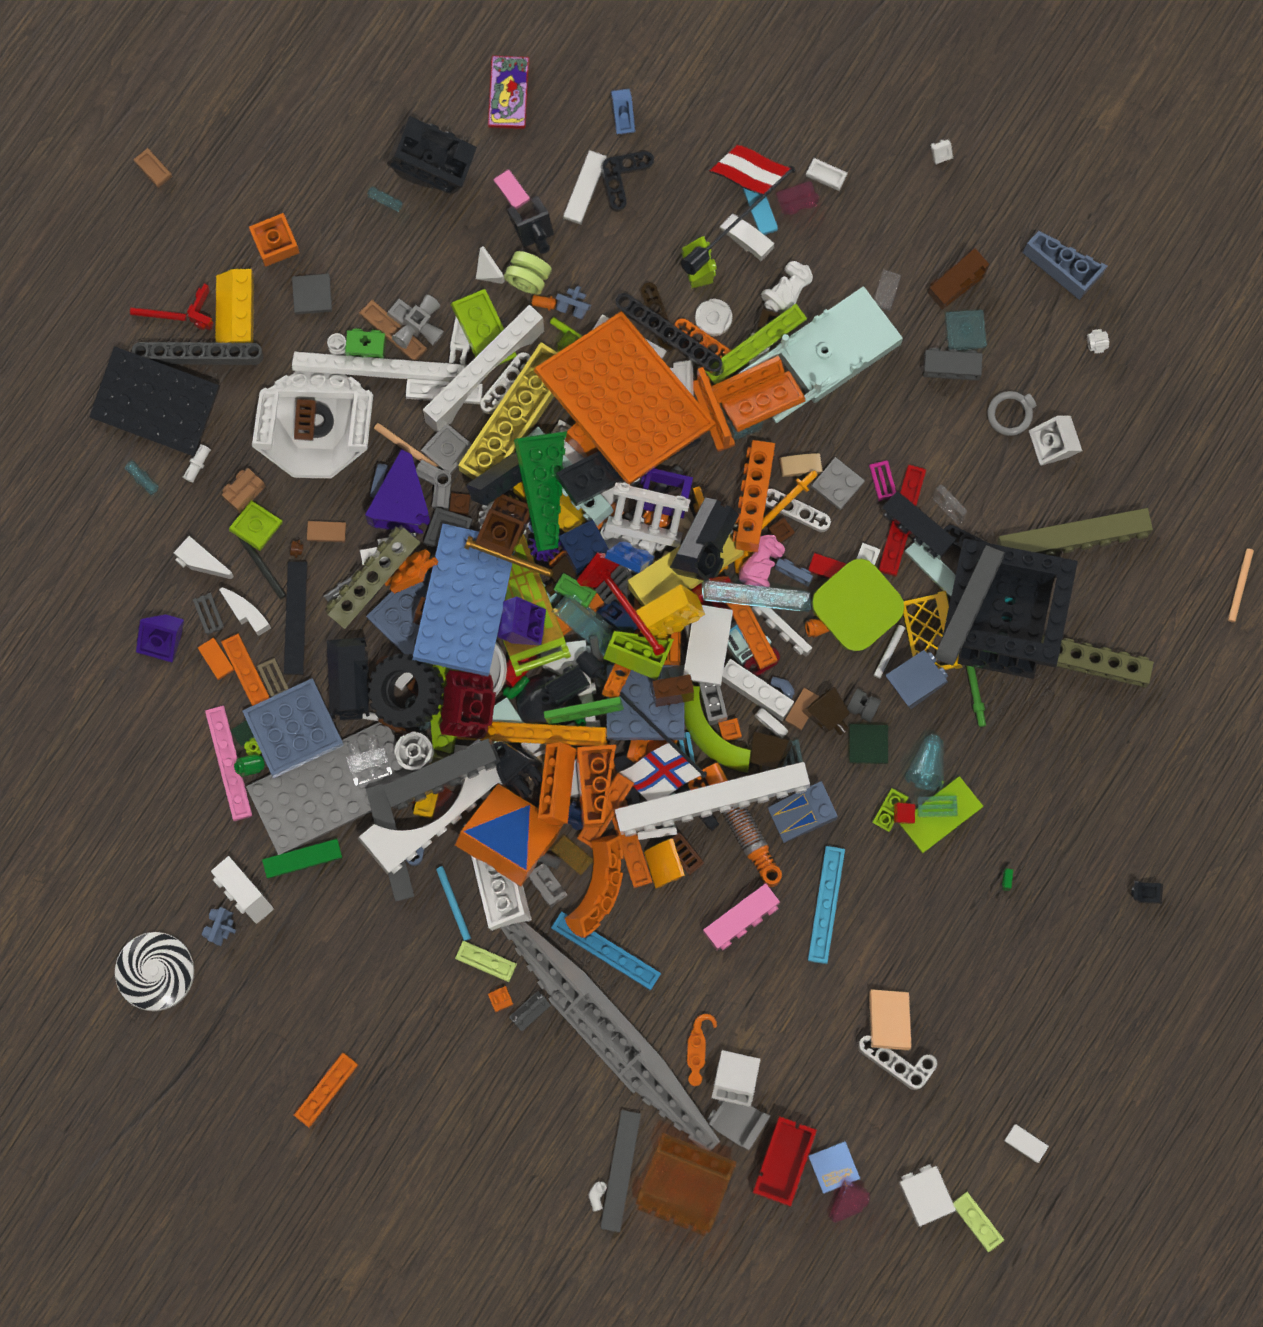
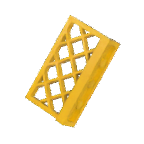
M946 591L904 601L903 613L913 657L916 653H920L915 650V644L919 639L928 644L925 648L926 652L930 646L938 650V647L932 643L937 635L943 636L939 632L941 629L944 631L949 608ZM936 599L937 607L933 613L924 608L928 601ZM914 604L919 607V610L913 617L907 613L906 606ZM922 609L931 614L926 624L917 619ZM933 617L941 621L937 631L928 626ZM915 621L924 626L918 635L911 631V626ZM926 628L935 633L930 642L921 637ZM959 655L953 666H941L935 662L938 669L941 667L944 670L963 668L961 664H958Z

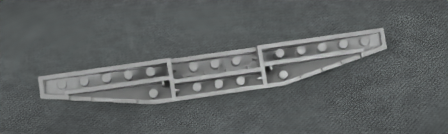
M520 922L500 927L509 940L512 939L517 948L515 950L519 956L522 955L528 963L527 968L529 971H533L539 981L537 983L541 989L545 988L550 996L548 999L629 1090L641 1095L646 1104L649 1106L652 1104L657 1108L663 1118L668 1117L674 1122V1127L679 1131H685L689 1135L688 1138L708 1154L720 1140L663 1058L592 980L527 923Z

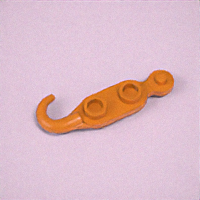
M702 1014L695 1019L693 1030L688 1039L687 1064L692 1070L688 1080L692 1086L701 1084L702 1076L699 1071L705 1063L706 1041L701 1024L704 1020H710L713 1023V1027H717V1021L709 1014Z

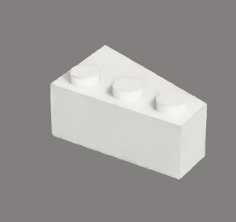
M229 856L211 871L215 876L213 881L219 888L224 886L226 889L225 895L231 901L235 899L237 901L236 908L242 914L246 912L256 924L274 910Z

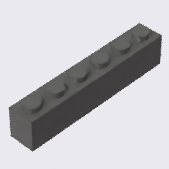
M486 739L384 785L383 788L390 806L402 810L407 808L410 802H420L426 799V795L430 793L438 794L444 791V787L448 785L452 787L462 782L461 779L466 777L470 779L478 776L481 770L486 769L488 771L497 767L496 764L501 761L493 741Z

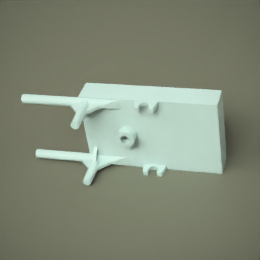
M863 286L831 309H825L820 316H815L812 322L790 337L784 334L781 343L776 348L741 372L779 356L807 393L804 395L805 402L772 417L773 421L778 423L808 401L812 400L815 404L901 345L903 338ZM826 350L828 353L824 354L821 351Z

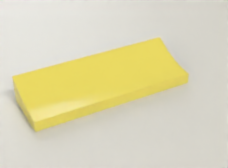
M731 534L723 547V553H720V557L724 559L721 569L744 555L743 550L735 549L736 542H732L733 537ZM680 546L628 580V589L642 606L652 602L680 584L691 590L703 582V580L677 575L670 568Z

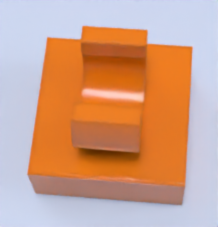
M506 986L488 993L495 1013L513 1005Z

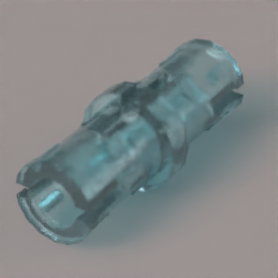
M130 461L124 469L135 479V482L138 485L140 484L150 495L157 492L159 486L134 461Z

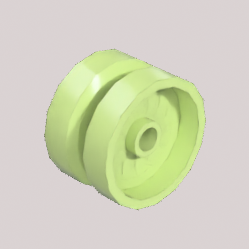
M522 251L515 252L511 259L512 266L507 267L504 279L512 286L526 293L541 294L545 286L543 280L548 279L552 271L551 267L545 261L532 254Z

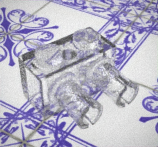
M371 735L373 742H371L370 736L366 737L365 741L369 749L367 752L361 753L359 742L356 740L353 741L354 748L351 741L347 744L350 753L347 762L355 785L392 774L384 746L380 747L377 735Z

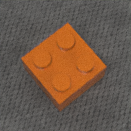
M284 213L249 226L265 267L300 253Z

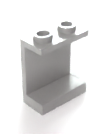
M719 1100L718 1103L721 1106L717 1111L713 1109L707 1119L710 1121L709 1126L749 1151L770 1116L752 1106L749 1107Z

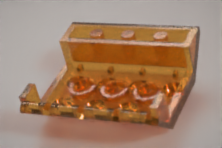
M662 1133L635 1203L639 1205L637 1210L647 1214L655 1211V1217L667 1222L670 1221V1218H673V1224L688 1229L689 1225L693 1226V1232L705 1236L706 1232H711L737 1162Z

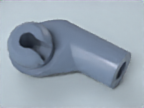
M772 677L770 686L781 688L784 692L783 694L792 699L795 690L790 682L785 679Z

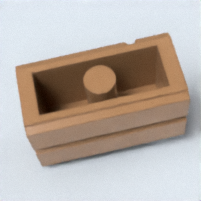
M249 468L245 471L241 470L235 477L237 480L232 485L230 483L227 484L222 490L223 499L239 514L266 487L265 483Z

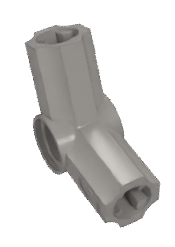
M421 460L416 471L419 478L434 485L432 508L436 509L437 507L449 510L452 485L450 473ZM440 477L448 478L446 484H440L438 480Z

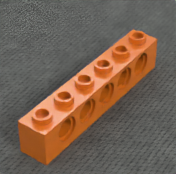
M753 440L752 447L747 449L746 458H750L749 464L745 463L744 474L747 475V478L742 480L741 491H744V496L739 497L738 508H741V514H739L735 525L739 526L738 531L734 530L732 541L736 542L735 549L758 553L775 443ZM755 461H761L763 463L757 464L755 463ZM757 477V478H759L760 480L756 481V480H753L752 478ZM755 494L757 495V497H751L749 495ZM747 511H753L754 514H748ZM744 528H751L752 530L745 531Z

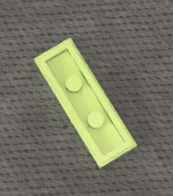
M465 941L462 942L455 958L507 982L510 981L517 966L514 962Z
M968 1192L953 1202L957 1213L987 1252H990L1004 1241Z

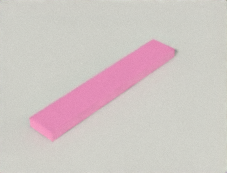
M220 706L205 710L233 821L252 817L243 777L239 776L234 770V764L238 757L225 707Z

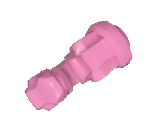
M774 535L761 536L758 553L753 552L739 570V580L744 584V588L751 592L757 593L758 591L764 592L769 590L770 583L768 577L771 568L775 565L774 561H771L769 558L771 556L774 559H779L785 552V547L776 540Z

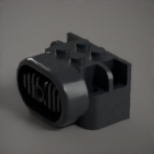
M409 116L395 140L387 165L399 177L411 183L454 194L463 187L477 147L457 138L451 132L439 130V127L434 124H426Z

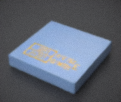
M846 1142L808 1156L823 1193L860 1179Z

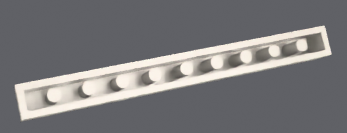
M801 762L615 809L621 835L625 834L628 837L636 835V831L644 830V832L655 830V827L660 825L669 827L674 825V822L680 820L682 822H689L695 816L701 815V818L711 816L712 812L720 810V813L730 811L731 807L739 806V808L750 806L751 802L758 801V803H764L769 801L771 797L776 796L779 799L787 797L788 793L796 792V794L807 791V788H810V782L805 763Z

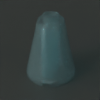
M937 735L925 737L906 773V781L909 784L911 781L916 783L915 787L919 789L935 791L937 787L940 786V789L943 787L944 744Z

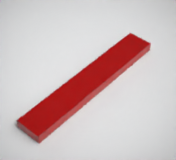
M908 464L900 494L916 506L926 469ZM892 521L879 571L896 577L908 533L905 535L897 528L898 525Z

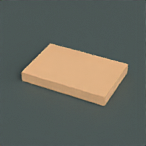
M870 990L871 1047L910 1050L909 993Z

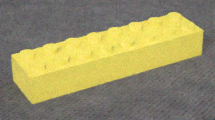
M540 342L459 463L460 472L474 480L516 451L514 440L529 435L554 397L536 375L534 369L558 352Z

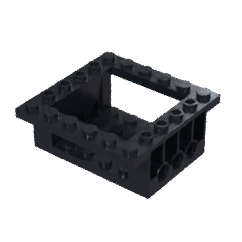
M964 538L942 639L986 545L1005 552L961 648L958 664L1034 679L1037 664L1056 668L1078 561ZM1054 578H1056V583H1055V588H1054V593H1053V598H1052V603H1051V608H1050L1048 623H1047V627H1046L1044 642L1041 643V642H1042V637H1043V632H1044V627H1045V622H1046V617H1047V612H1048V607H1049V602H1050V597H1051V593H1052ZM1013 598L1016 603L1008 605L1005 600ZM1009 615L1012 620L1004 622L1001 617ZM1000 632H1005V633L1008 634V636H1003V635H998V634H999Z

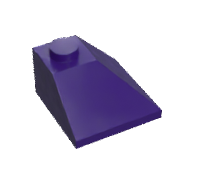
M166 614L141 619L136 652L173 662L182 636L184 619Z

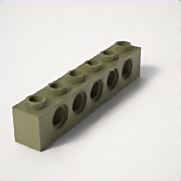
M402 525L393 528L389 534V539L379 544L375 555H371L366 559L362 570H357L351 577L352 581L340 589V595L327 604V615L344 629L420 544V541ZM394 543H401V548L398 551L392 550ZM382 557L389 558L386 565L379 564ZM369 572H376V577L374 579H367V574ZM357 586H363L364 588L360 594H355L354 589ZM349 600L351 601L350 607L342 608L343 601Z
M1044 634L1043 637H1042V642H1041V643L1044 642L1045 634ZM1063 638L1061 654H1059L1057 667L1146 688L1148 686L1154 663L1149 661V658L1138 656V658L1132 657L1127 652L1115 653L1106 647L1098 649L1089 643L1077 644L1074 643V640ZM1072 651L1078 652L1079 655H1080V658H1079V659H1074V658L1071 656V652H1072ZM1096 656L1099 662L1092 663L1089 657ZM1108 661H1115L1117 663V667H1110ZM1127 665H1133L1136 668V672H1130L1127 669Z

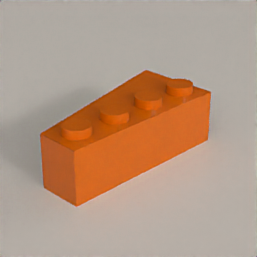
M616 745L577 747L576 762L582 828L602 827L604 824Z

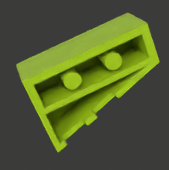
M614 631L603 659L657 680L674 639H656L665 648L662 654L656 656L645 637H638V634Z

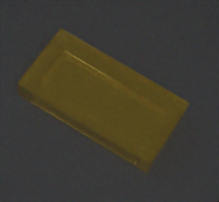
M563 836L552 849L553 853L561 857L580 876L594 861L566 836Z

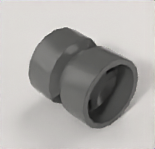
M857 688L847 709L854 715L859 713L862 719L871 722L882 700L874 696L868 697L866 692Z

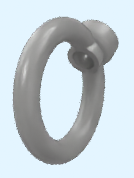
M1013 391L1000 393L989 404L987 413L989 423L997 432L1003 435L1012 436L1020 434L1029 427L1033 417L1032 409L1037 406L1036 402L1030 394L1023 396ZM1005 399L1019 401L1025 410L1023 422L1015 428L1003 427L996 420V407Z

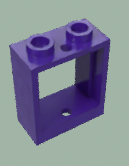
M653 468L642 476L641 485L644 486L643 489L648 490L650 481L683 488L681 496L688 499L693 477ZM645 502L643 510L654 512L656 504ZM663 506L662 514L673 516L674 508ZM682 510L681 518L684 519L685 511Z

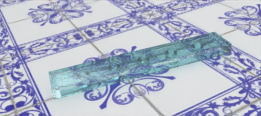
M709 580L702 582L703 600L805 612L811 610L810 592Z

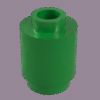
M256 754L237 758L234 764L235 772L241 777L260 773L264 769L262 756Z

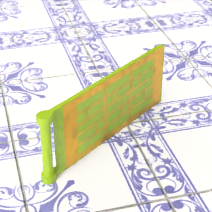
M523 534L515 549L514 556L535 563ZM512 563L504 601L517 596L546 609L541 645L513 644L503 640L515 674L520 676L523 672L564 657L565 659L570 658L571 654L540 574ZM560 646L562 648L561 651L522 665L518 664V661Z

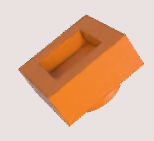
M737 718L718 723L721 737L725 741L742 738Z

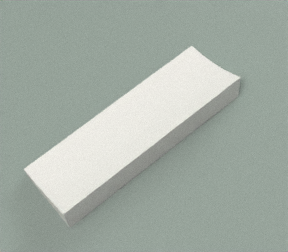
M471 856L489 929L495 930L503 926L531 921L523 885L519 886L497 872L489 864Z

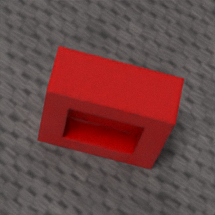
M895 803L894 823L914 824L915 804Z

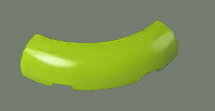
M693 686L694 701L684 702V723L691 738L711 759L727 768L748 773L751 750L734 746L716 734L703 714L699 696L700 686Z

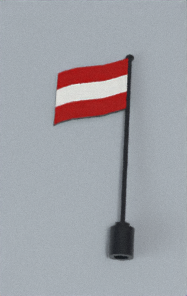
M740 145L734 147L709 172L722 176L740 187L762 196L706 249L699 246L693 249L681 261L683 270L689 275H695L710 260L708 251L790 173H794L795 167H786Z

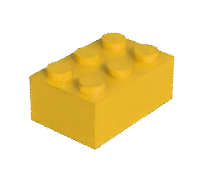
M681 584L636 610L652 635L660 640H666L671 634L680 632L688 624L697 622L700 617L706 615L698 595Z

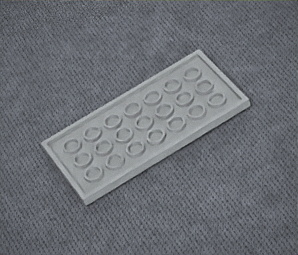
M379 722L343 739L344 746L274 779L272 775H269L246 786L278 855L292 851L370 813L371 808L366 788L382 784L386 785L412 773L411 770L403 768L397 762L394 753L397 741L390 728Z

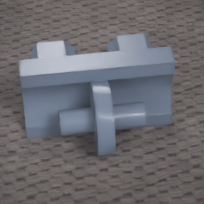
M577 286L575 290L568 289L567 294L573 295L572 298L563 294H557L556 297L558 300L556 310L567 313L569 304L576 307L572 316L583 319L587 310H590L591 305L577 300L578 298L585 300L586 294L580 292V286Z
M221 907L219 910L211 909L209 919L214 921L212 928L206 926L203 929L202 936L215 945L221 946L223 939H227L229 933H236V930L231 928L234 922L231 920L233 913Z

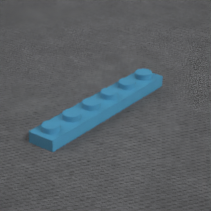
M563 912L560 913L551 929L651 991L661 975L660 972L594 931L585 938L577 936L566 924L564 918L568 915Z

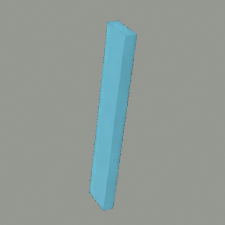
M830 846L825 848L808 961L828 963L845 849Z

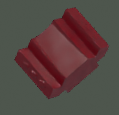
M449 670L445 676L447 685L444 688V703L441 711L442 722L439 725L441 735L484 739L488 726H492L496 692H493L491 675L483 676L469 672Z

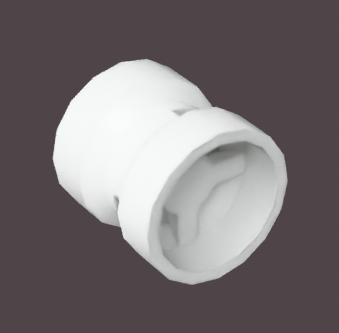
M338 333L332 334L327 341L330 353L332 355L346 354L345 337Z

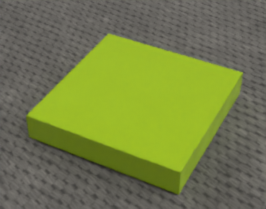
M251 500L229 527V531L261 551L281 526L282 520Z

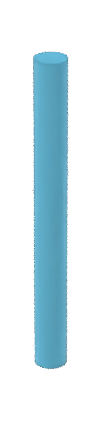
M443 866L436 869L463 940L467 941L471 939L445 870Z

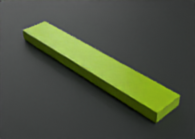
M794 304L722 357L721 360L725 368L721 375L713 376L707 371L705 372L714 384L724 381L780 340L784 334H788L807 320L806 316L798 305ZM715 362L711 365V369H717L720 363Z

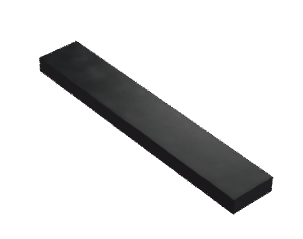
M288 562L284 675H304L307 562Z

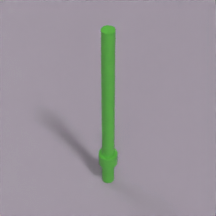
M966 666L974 701L972 705L973 711L976 713L979 727L986 726L985 706L981 702L975 668Z

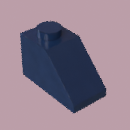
M612 601L609 605L605 603L596 611L615 631L634 633L638 628L626 610L615 601Z

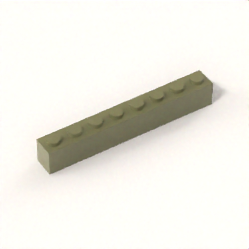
M1148 508L1003 535L998 537L997 544L1053 556L1056 554L1055 552L1063 551V553H1070L1076 548L1086 550L1097 544L1107 546L1113 541L1123 543L1134 537L1144 539L1148 537L1153 528Z

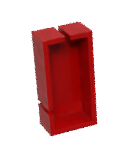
M779 1117L759 1172L763 1176H758L752 1194L790 1207L817 1130L801 1124L796 1129L794 1128L796 1122Z

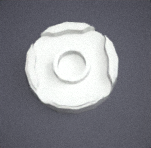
M709 299V301L701 303L697 308L695 321L696 326L708 335L719 336L729 329L733 316L730 307L725 302L718 299Z

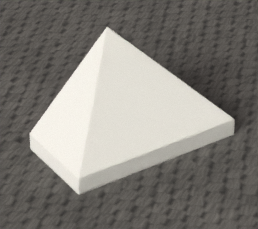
M484 246L481 247L476 279L500 284L504 283V275Z

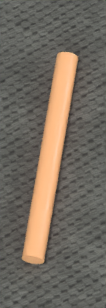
M379 423L375 425L374 429L404 451L412 454L414 458L420 462L423 460L438 468V465L384 426Z
M1246 549L1228 617L1230 622H1235L1254 552L1252 549Z

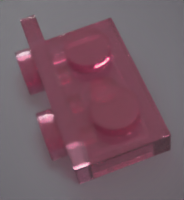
M811 181L776 193L783 215H793L799 212L800 209L813 208L819 202V195L816 194Z

